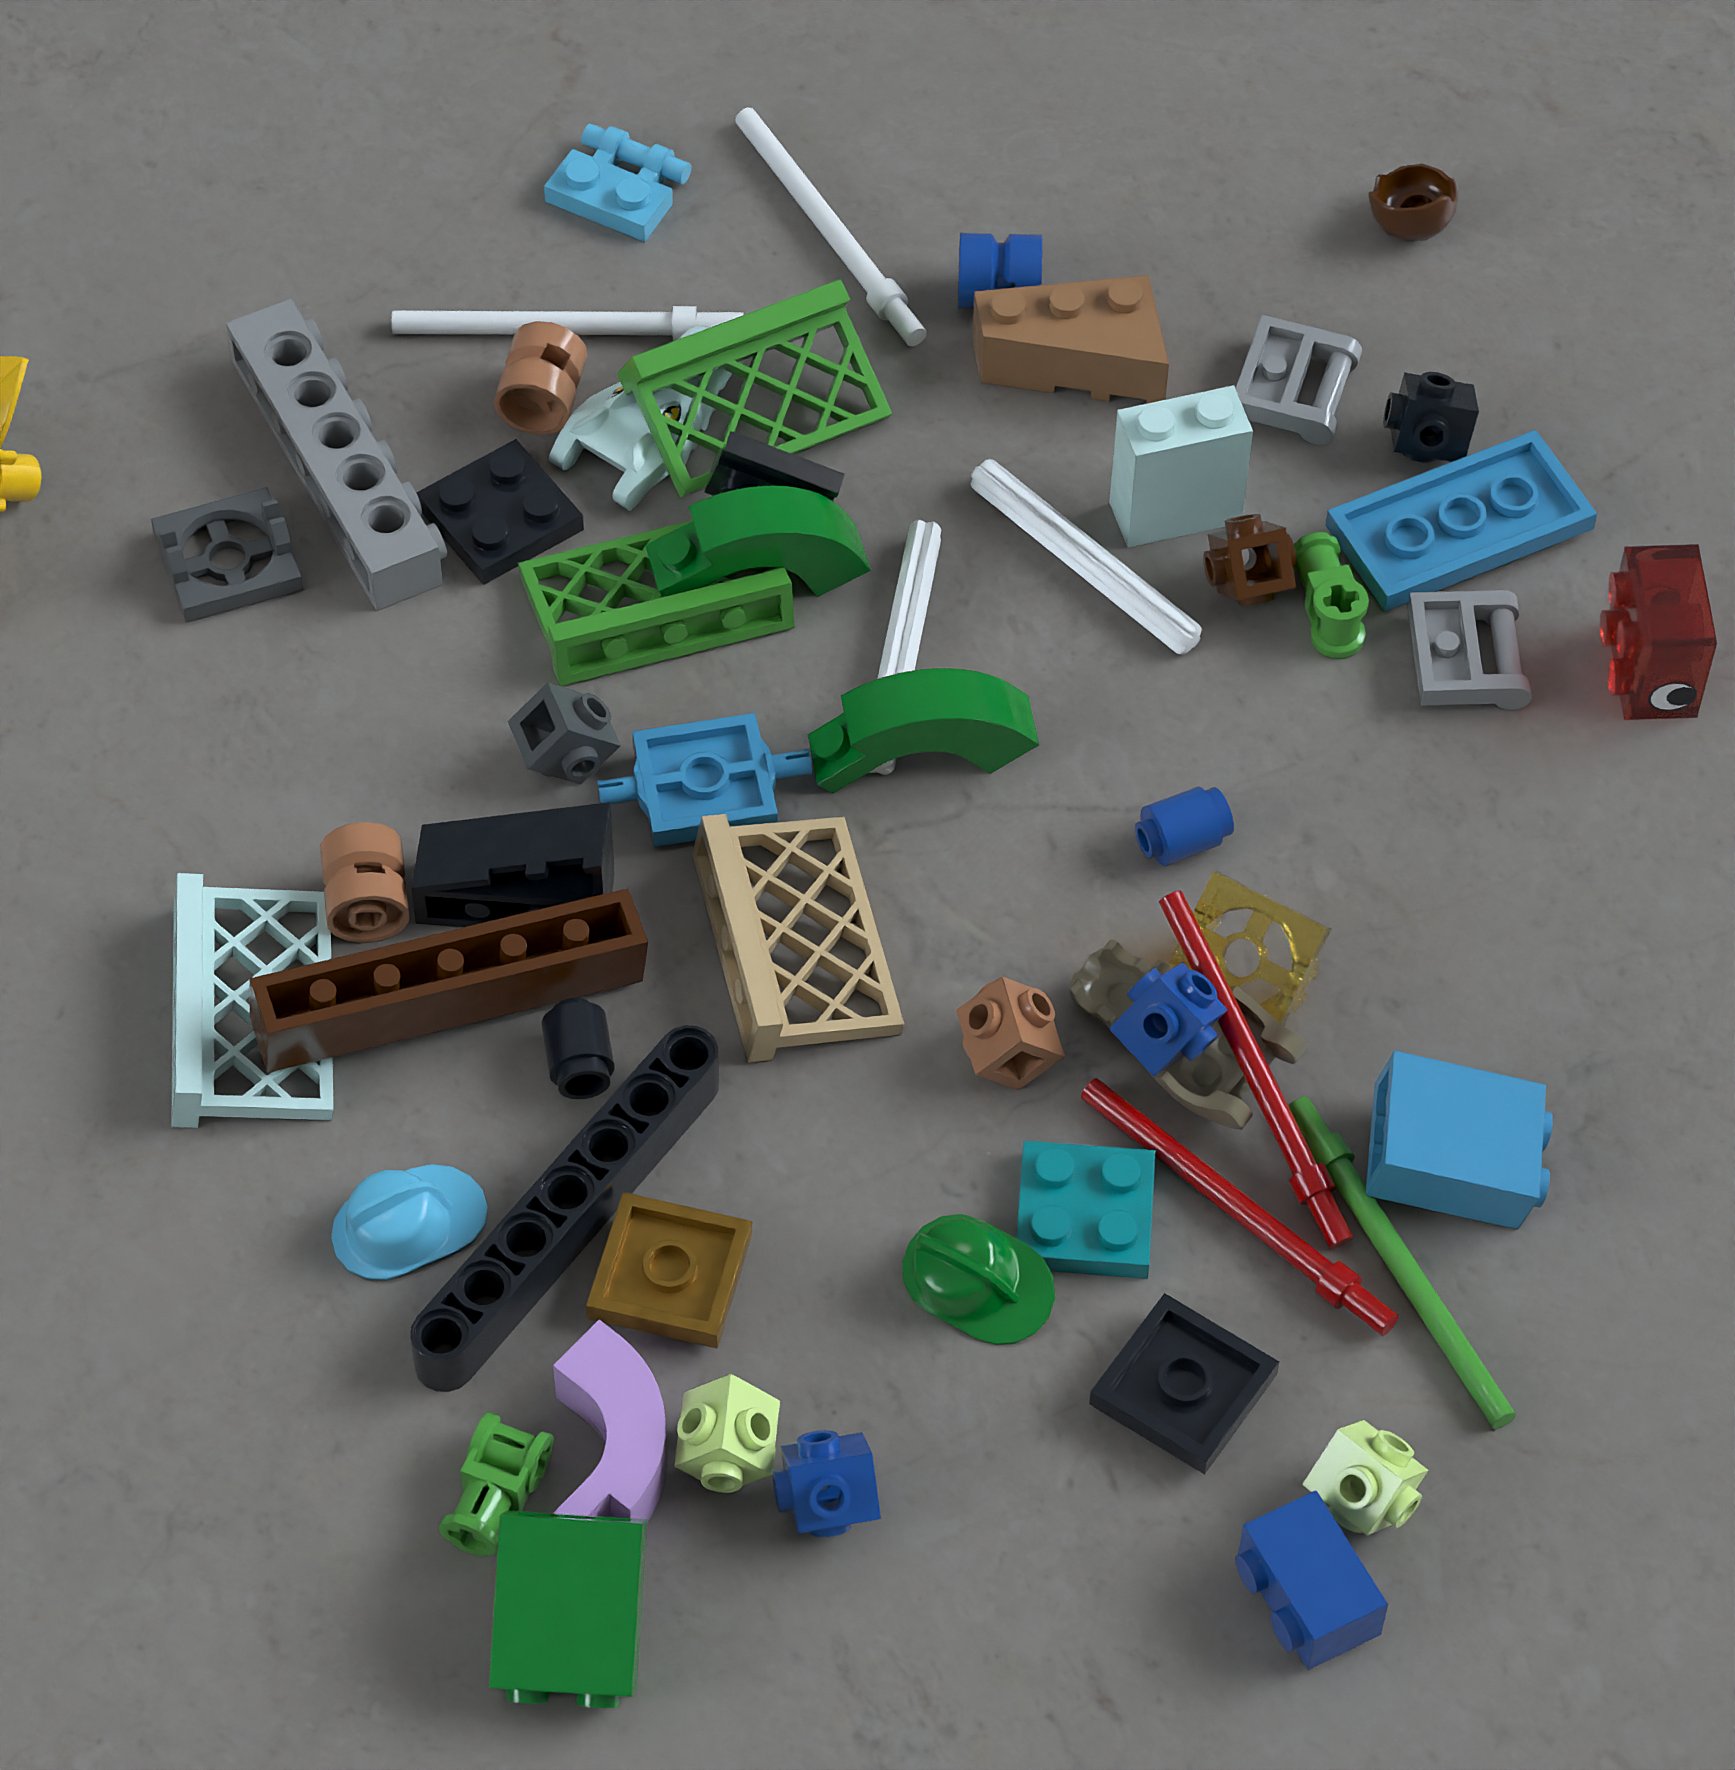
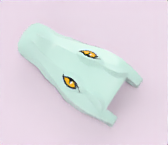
M705 325L692 327L680 338L710 327ZM722 368L713 371L705 391L717 396L733 373ZM700 377L687 382L697 387ZM621 382L589 397L573 411L558 435L548 459L549 462L557 467L568 470L576 463L585 448L620 469L624 474L616 485L612 496L616 503L629 511L639 504L654 485L669 475L634 394L626 395ZM670 388L653 394L662 415L683 424L692 398ZM700 403L691 428L700 431V429L705 431L715 408ZM671 433V436L674 442L676 443L678 435ZM686 440L681 453L684 465L691 451L697 448V444Z

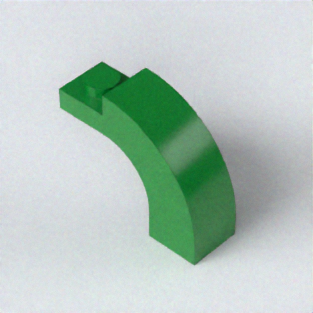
M748 487L708 497L688 506L692 522L645 544L658 591L663 597L702 588L731 573L755 567H785L786 570L797 574L814 594L819 597L871 571L857 526L849 515L831 499L796 487Z
M930 668L901 672L858 686L841 695L844 713L807 734L817 785L832 794L882 764L908 754L934 751L952 753L969 760L991 774L1039 746L1029 696L1026 693L995 676L978 671L955 668Z

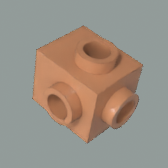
M1002 976L984 985L976 996L956 1010L964 1036L962 1041L963 1047L971 1059L975 1075L1019 1090L1065 1057L1054 1023V1007L1045 992Z

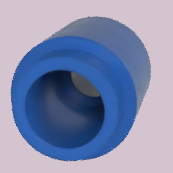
M1197 786L1144 806L1140 813L1141 821L1135 824V834L1142 852L1147 858L1155 857L1163 866L1220 846L1223 837L1231 835L1234 831L1233 816L1228 802L1222 792L1216 787L1204 790L1202 787Z

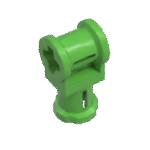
M1313 532L1304 535L1294 543L1296 567L1293 571L1299 574L1306 591L1305 610L1312 625L1310 631L1311 643L1316 651L1326 657L1334 659L1348 658L1359 652L1365 642V627L1361 619L1366 615L1368 609V593L1361 584L1355 581L1349 564L1341 566L1338 559L1341 550L1335 536H1331L1326 532Z
M486 1412L475 1429L468 1448L466 1461L460 1471L463 1494L454 1513L443 1517L439 1526L441 1535L455 1547L469 1554L480 1557L495 1555L498 1548L497 1533L499 1531L500 1514L507 1510L522 1511L530 1493H534L539 1487L554 1448L553 1434L542 1431L535 1436L502 1424L498 1414Z

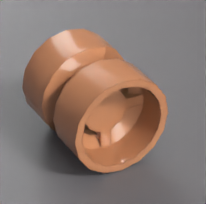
M531 322L524 324L516 330L505 362L506 367L503 370L493 401L496 412L504 422L517 430L537 435L557 433L564 427L570 417L576 389L588 356L586 345L580 337L568 328L552 322Z
M372 822L350 823L336 828L327 834L320 844L323 883L326 885L324 898L327 928L338 938L358 943L382 941L404 930L410 919L406 882L403 879L405 869L401 836L394 829L386 825Z

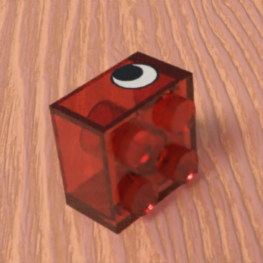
M1699 544L1625 546L1619 572H1611L1609 576L1610 609L1602 610L1600 615L1601 643L1603 646H1611L1613 659H1610L1608 667L1610 694L1612 696H1620L1624 720L1697 718L1717 647Z

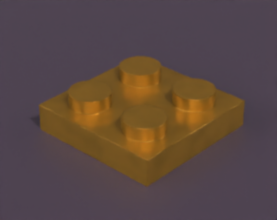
M623 1192L586 1304L587 1319L601 1320L603 1323L718 1349L751 1241L752 1221Z

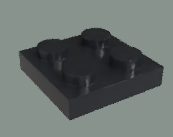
M517 439L416 492L421 504L422 514L431 524L434 523L437 526L443 539L483 585L518 567L519 562L528 561L584 530L583 514Z
M1164 1293L1090 1391L1089 1405L1205 1475L1276 1377L1279 1361Z

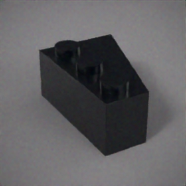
M610 802L423 824L411 887L416 924L467 927L612 892L615 871Z

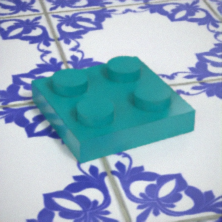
M1023 1140L1016 1239L1029 1245L1042 1256L1052 1272L1148 1279L1156 1150Z

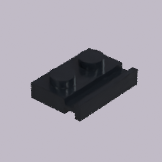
M731 431L710 472L704 493L714 496L748 487L787 486L806 489L834 501V498H837L845 474Z

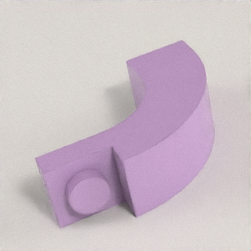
M598 1320L553 1365L556 1398L595 1429L602 1439L605 1449L596 1469L554 1513L647 1519L648 1522L660 1499L667 1470L666 1419L663 1400L657 1382L644 1359L618 1333L601 1320Z

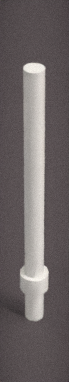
M753 108L741 110L735 118L736 124L866 290L867 303L881 320L890 321L908 346L920 344L925 339L927 331L908 308V297L895 280L886 279L756 111Z
M673 306V312L392 311V333L514 335L516 330L524 324L542 321L564 326L577 335H673V341H675L692 327L702 325L713 327L742 316L744 312H697V306Z

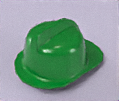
M964 1214L941 1216L922 1226L910 1240L902 1260L903 1282L914 1302L926 1312L971 1337L994 1345L1018 1343L1036 1334L1049 1319L1056 1299L1054 1277L1042 1256L1029 1245L995 1226Z

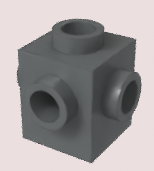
M548 682L508 720V724L529 770L539 772L547 777L553 776L577 784H582L587 778L594 775L600 766L621 746L610 722V711L600 698L591 693H580Z

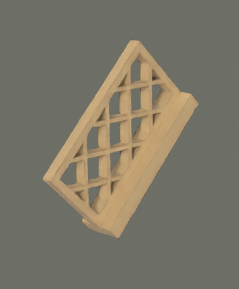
M726 814L701 816L692 855L747 1062L771 1061L778 1047L901 1035L904 1027L903 1017L845 817L730 827ZM832 839L836 856L826 866L800 850V848L806 841ZM761 845L779 857L766 872L743 857L741 847ZM788 863L817 879L805 894L776 878ZM826 885L849 898L851 907L843 917L814 901ZM765 891L793 907L782 923L777 922L758 910L756 902ZM802 914L831 930L819 947L791 930ZM854 920L856 921L857 926L852 924ZM765 934L770 936L767 941L765 938ZM840 937L864 950L866 960L858 970L828 953ZM779 943L808 959L796 976L772 962L770 954ZM817 966L846 983L835 999L830 998L805 982ZM869 972L871 973L872 979L867 976ZM779 986L784 989L782 993L780 992ZM857 989L879 1003L882 1015L861 1017L843 1005ZM795 995L823 1012V1014L816 1022L789 1025L785 1006Z

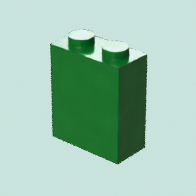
M508 1510L500 1514L489 1688L506 1689V1701L528 1704L548 1703L549 1692L576 1693L577 1705L593 1708H617L620 1704V1696L632 1697L637 1690L647 1519Z

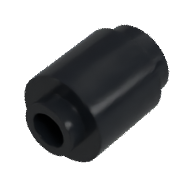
M569 998L560 1001L544 1015L541 1021L550 1079L558 1086L560 1094L564 1097L588 1099L598 1096L609 1088L611 1083L610 1077L615 1069L606 1013L599 1005L582 998Z

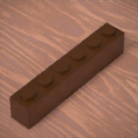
M629 888L250 978V1021L266 1071L270 1073L557 1003L569 998H577L643 982L648 939Z

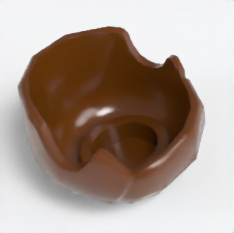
M1423 163L1400 166L1387 175H1377L1374 190L1368 193L1374 219L1387 234L1405 241H1423L1439 234L1453 218L1458 202V190L1455 180L1442 170Z

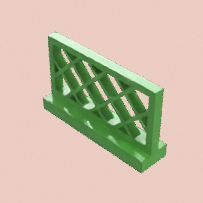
M841 279L632 356L619 370L617 376L625 394H634L680 499L705 489L710 472L724 444H726L730 432H735L739 420L768 432L765 444L774 447L777 437L788 441L775 446V448L795 455L883 421L892 415V411L845 309V305L850 301V298ZM834 326L844 348L839 364L809 351L817 332ZM804 338L801 347L790 343ZM775 349L796 359L787 384L757 371L764 352ZM752 357L749 367L739 363ZM849 361L854 371L847 369ZM804 363L834 376L825 401L796 388ZM722 368L744 378L735 404L705 391L713 371ZM700 377L697 387L687 382ZM842 380L863 390L871 410L854 415L833 405ZM753 383L782 395L773 421L744 408ZM670 388L692 398L683 424L662 415L653 394ZM791 400L820 413L812 433L803 435L782 425ZM700 403L730 415L721 441L691 428ZM829 417L839 421L825 427ZM671 433L678 435L676 443L674 442ZM686 440L716 452L710 472L692 479L690 478L681 458Z
M692 520L518 563L520 578L550 650L553 671L559 686L795 628L792 582L785 567L749 568L747 570L759 574L732 580L738 573L737 571L702 588L663 597L656 588L637 583L636 581L645 570L653 572L645 544L692 522ZM614 561L630 565L621 577L599 570L603 564ZM557 575L572 579L563 591L541 585L538 581ZM587 584L609 591L600 604L578 597ZM624 597L641 602L615 609ZM566 611L583 616L557 623Z

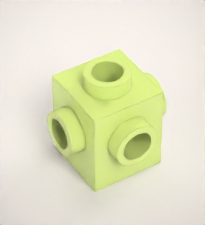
M733 1374L683 1392L681 1415L677 1426L678 1438L674 1467L699 1479L705 1488L722 1493L735 1492L741 1489L743 1485L772 1475L780 1400Z
M1362 1420L1336 1431L1302 1485L1311 1492L1317 1490L1322 1500L1329 1505L1328 1509L1337 1523L1356 1533L1363 1532L1368 1536L1391 1525L1399 1528L1410 1518L1422 1499V1495L1416 1489L1429 1470L1412 1458L1414 1451L1402 1438L1385 1430L1378 1431L1365 1420Z

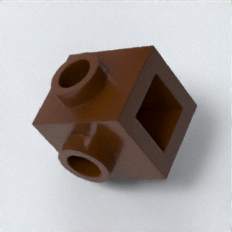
M1249 514L1227 519L1224 521L1226 530L1207 534L1210 550L1204 552V568L1210 585L1212 587L1217 586L1218 593L1238 600L1241 606H1249L1274 600L1275 592L1296 588L1293 569L1296 567V553L1293 541L1285 527L1262 521L1260 514ZM1248 549L1249 560L1244 565L1241 550Z

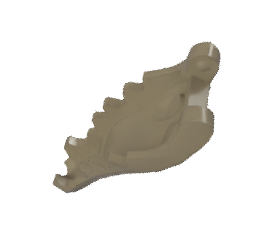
M1112 939L1109 940L1105 947L1090 954L1081 970L1074 973L1069 992L1071 998L1084 1011L1097 1017L1110 1028L1134 1003L1127 996V993L1142 977L1154 968L1163 975L1174 967L1162 960H1158L1155 965H1151L1143 958L1130 954L1118 941ZM1229 986L1268 1066L1275 1058L1295 1064L1306 1052L1307 1042L1295 1032L1276 1021L1261 1005L1239 987ZM1216 1022L1212 1028L1219 1036L1196 1059L1189 1062L1183 1055L1177 1062L1156 1076L1152 1074L1151 1076L1175 1100L1194 1114L1220 1125L1242 1130L1253 1116L1252 1110L1241 1100L1250 1087L1218 1022Z

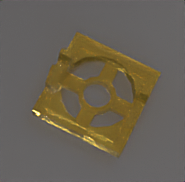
M1213 871L1193 914L1213 954L1216 956V961L1229 986L1240 988L1242 984L1251 983L1260 978L1281 989L1275 996L1259 1005L1276 1021L1285 1026L1290 1014L1295 1013L1306 1000L1307 993L1305 989L1308 983L1314 980L1319 973L1320 961L1317 958L1332 929L1219 871ZM1243 909L1254 910L1244 932L1232 933L1227 937L1214 932L1219 927L1221 916L1227 912ZM1273 920L1281 926L1290 942L1291 971L1269 960L1268 949L1263 940ZM1238 939L1250 940L1259 951L1260 960L1258 967L1252 974L1245 977L1233 974L1228 969L1225 960L1227 948ZM1178 943L1168 964L1176 967L1183 962L1192 970Z

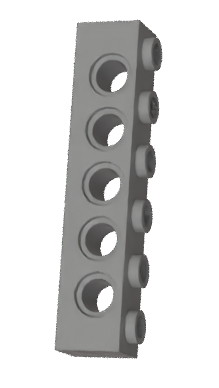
M288 299L227 322L226 327L232 363L375 610L378 611L443 585L440 559L447 557V550L442 535L434 523L426 526L421 518V504L412 484L409 481L403 483L399 481L395 474L397 472L396 462L389 445L384 439L376 442L371 433V420L364 403L360 398L351 400L347 393L348 384L344 371L335 357L327 359L323 353V340L313 318L303 319L293 300Z

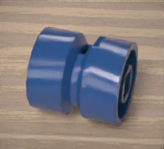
M960 233L958 308L974 309L975 291L1042 285V235L1009 234L1004 242H997L992 233Z

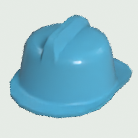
M429 1164L406 1171L384 1170L371 1174L356 1186L349 1199L344 1202L334 1218L331 1240L336 1257L348 1271L365 1279L390 1280L457 1253L474 1242L485 1226L488 1206L482 1188L470 1175L454 1167Z

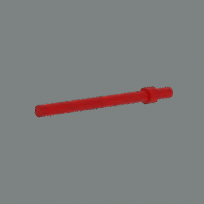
M1179 890L1164 896L1159 900V904L1191 969L1204 975L1213 984L1217 991L1218 1000L1228 1009L1217 1022L1293 1174L1289 1179V1183L1300 1205L1308 1204L1329 1249H1335L1350 1242L1354 1237L1332 1195L1336 1186L1325 1164L1316 1163L1183 892Z
M1094 1078L1085 1086L1081 1093V1099L1146 1150H1156L1155 1157L1313 1281L1316 1284L1315 1292L1336 1309H1340L1343 1306L1346 1307L1381 1336H1385L1395 1326L1399 1315L1362 1287V1277L1341 1261H1337L1334 1264L1101 1080Z

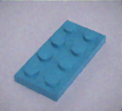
M1533 430L1327 510L1325 525L1332 536L1337 538L1341 549L1383 610L1387 611L1408 603L1411 592H1436L1593 530L1597 513L1539 433Z

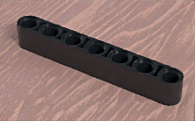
M689 1025L674 1028L667 1033L419 1313L411 1326L410 1339L418 1379L427 1388L438 1392H450L461 1388L471 1380L616 1213L622 1193L632 1194L714 1100L719 1091L718 1045L711 1033L701 1027ZM685 1065H696L700 1068L694 1070H683L679 1067ZM646 1110H656L661 1112L653 1116H643L639 1114L640 1112ZM605 1156L620 1157L619 1160L614 1162H602L598 1160L601 1157ZM565 1202H576L581 1204L578 1207L572 1209H561L557 1207L559 1204ZM523 1249H536L540 1251L536 1255L529 1257L516 1255L518 1251ZM483 1296L498 1298L497 1301L488 1305L473 1303L477 1298ZM441 1344L456 1346L454 1350L445 1354H436L430 1351L435 1346Z

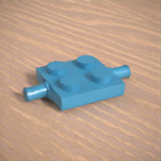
M755 713L632 731V743L636 760L634 776L604 781L597 780V789L600 803L610 802V804H618L638 800L640 808L648 818L653 846L657 847L695 841L701 816L726 814L730 827L778 822V812L774 798L775 779L806 774L812 775V764L808 748L772 755L770 749L760 737Z

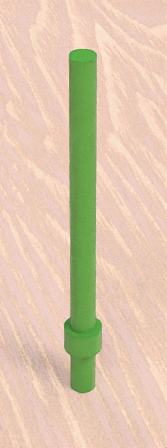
M1302 1096L1292 1101L1288 1106L1310 1147L1316 1163L1325 1164L1337 1190L1492 1428L1499 1429L1504 1427L1515 1418V1411L1376 1199L1365 1195L1366 1184L1352 1164L1355 1155L1340 1133H1332L1308 1096Z

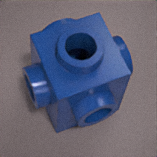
M1182 962L1163 975L1154 968L1142 977L1127 993V996L1134 1003L1109 1030L1153 1076H1156L1177 1062L1183 1055L1191 1062L1204 1052L1219 1036L1212 1026L1228 1009L1218 1000L1217 991L1213 984L1204 975L1195 970H1190Z
M813 1431L799 1436L796 1444L781 1446L784 1469L772 1471L775 1499L779 1513L790 1511L798 1533L809 1532L812 1536L816 1537L837 1536L849 1531L851 1528L850 1524L881 1519L873 1455L862 1432L838 1436V1433L835 1431Z

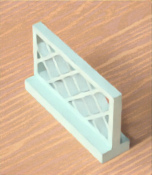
M177 873L173 906L171 1127L198 1128L199 1116L332 1120L333 1057L319 1060L318 1064L316 1062L306 1063L274 1071L266 1075L245 1057L247 1053L258 1045L254 1031L237 1045L233 1046L214 1030V1025L232 1010L252 1027L250 1005L245 1002L250 997V979L233 991L214 975V970L232 956L253 973V977L282 971L296 959L304 965L331 959V931L327 928L324 892L203 887V874ZM215 909L241 910L254 922L233 937L215 921ZM288 912L316 913V927L299 940L277 921ZM264 931L287 949L267 966L245 947ZM214 941H216L221 946V948L217 950L215 953ZM315 944H316V954L313 953V952L310 950V948H311L312 946H314ZM214 995L222 1001L215 1007ZM214 1050L222 1056L216 1062H214ZM232 1065L255 1085L243 1096L214 1095V1080ZM299 1068L318 1084V1098L291 1097L278 1084Z

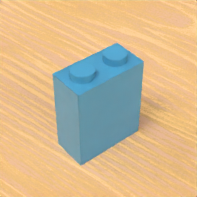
M1394 1050L1374 1084L1365 1195L1519 1229L1533 1207L1540 1208L1543 1205L1549 1188V1169L1541 1167L1542 1151L1546 1149L1553 1127V1115L1551 1112L1545 1111L1546 1085Z

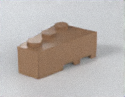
M1149 275L974 292L972 340L981 383L1053 394L1056 386L1091 391V399L1106 402L1110 401L1111 395L1147 400L1146 404L1166 400L1169 362Z

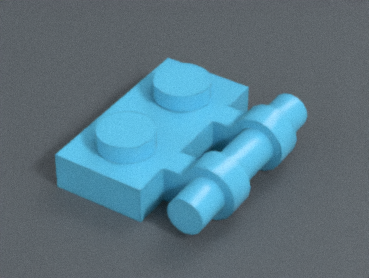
M590 123L582 133L581 143L597 151L593 156H589L572 149L544 185L545 202L646 242L673 205L672 188L664 186L662 183L667 178L679 184H685L690 176L692 165L674 157V151L659 144L648 147L631 140L629 133L614 126L603 129ZM622 160L642 169L638 174H634L617 166Z

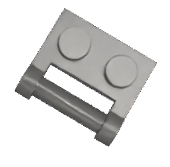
M1261 315L1235 388L1248 420L1297 432L1305 441L1314 445L1330 443L1338 425L1334 415L1349 371L1356 369L1362 354L1360 343L1347 335ZM1315 357L1325 360L1327 366L1314 404L1309 406L1297 403L1296 401L1311 358Z
M1505 590L1410 593L1408 614L1421 706L1496 704L1504 710H1518L1530 704L1532 700L1530 680L1522 675L1515 621L1519 617L1517 596L1514 593ZM1475 620H1484L1486 624L1491 626L1498 674H1483Z

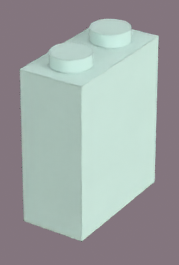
M1234 385L1117 410L1109 503L1127 548L1225 527V520L1243 515L1253 429Z

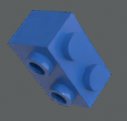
M1317 1490L1243 1524L1239 1552L1235 1557L1239 1575L1251 1593L1256 1594L1260 1592L1272 1611L1270 1615L1271 1623L1278 1640L1287 1651L1296 1650L1308 1670L1381 1635L1388 1603Z

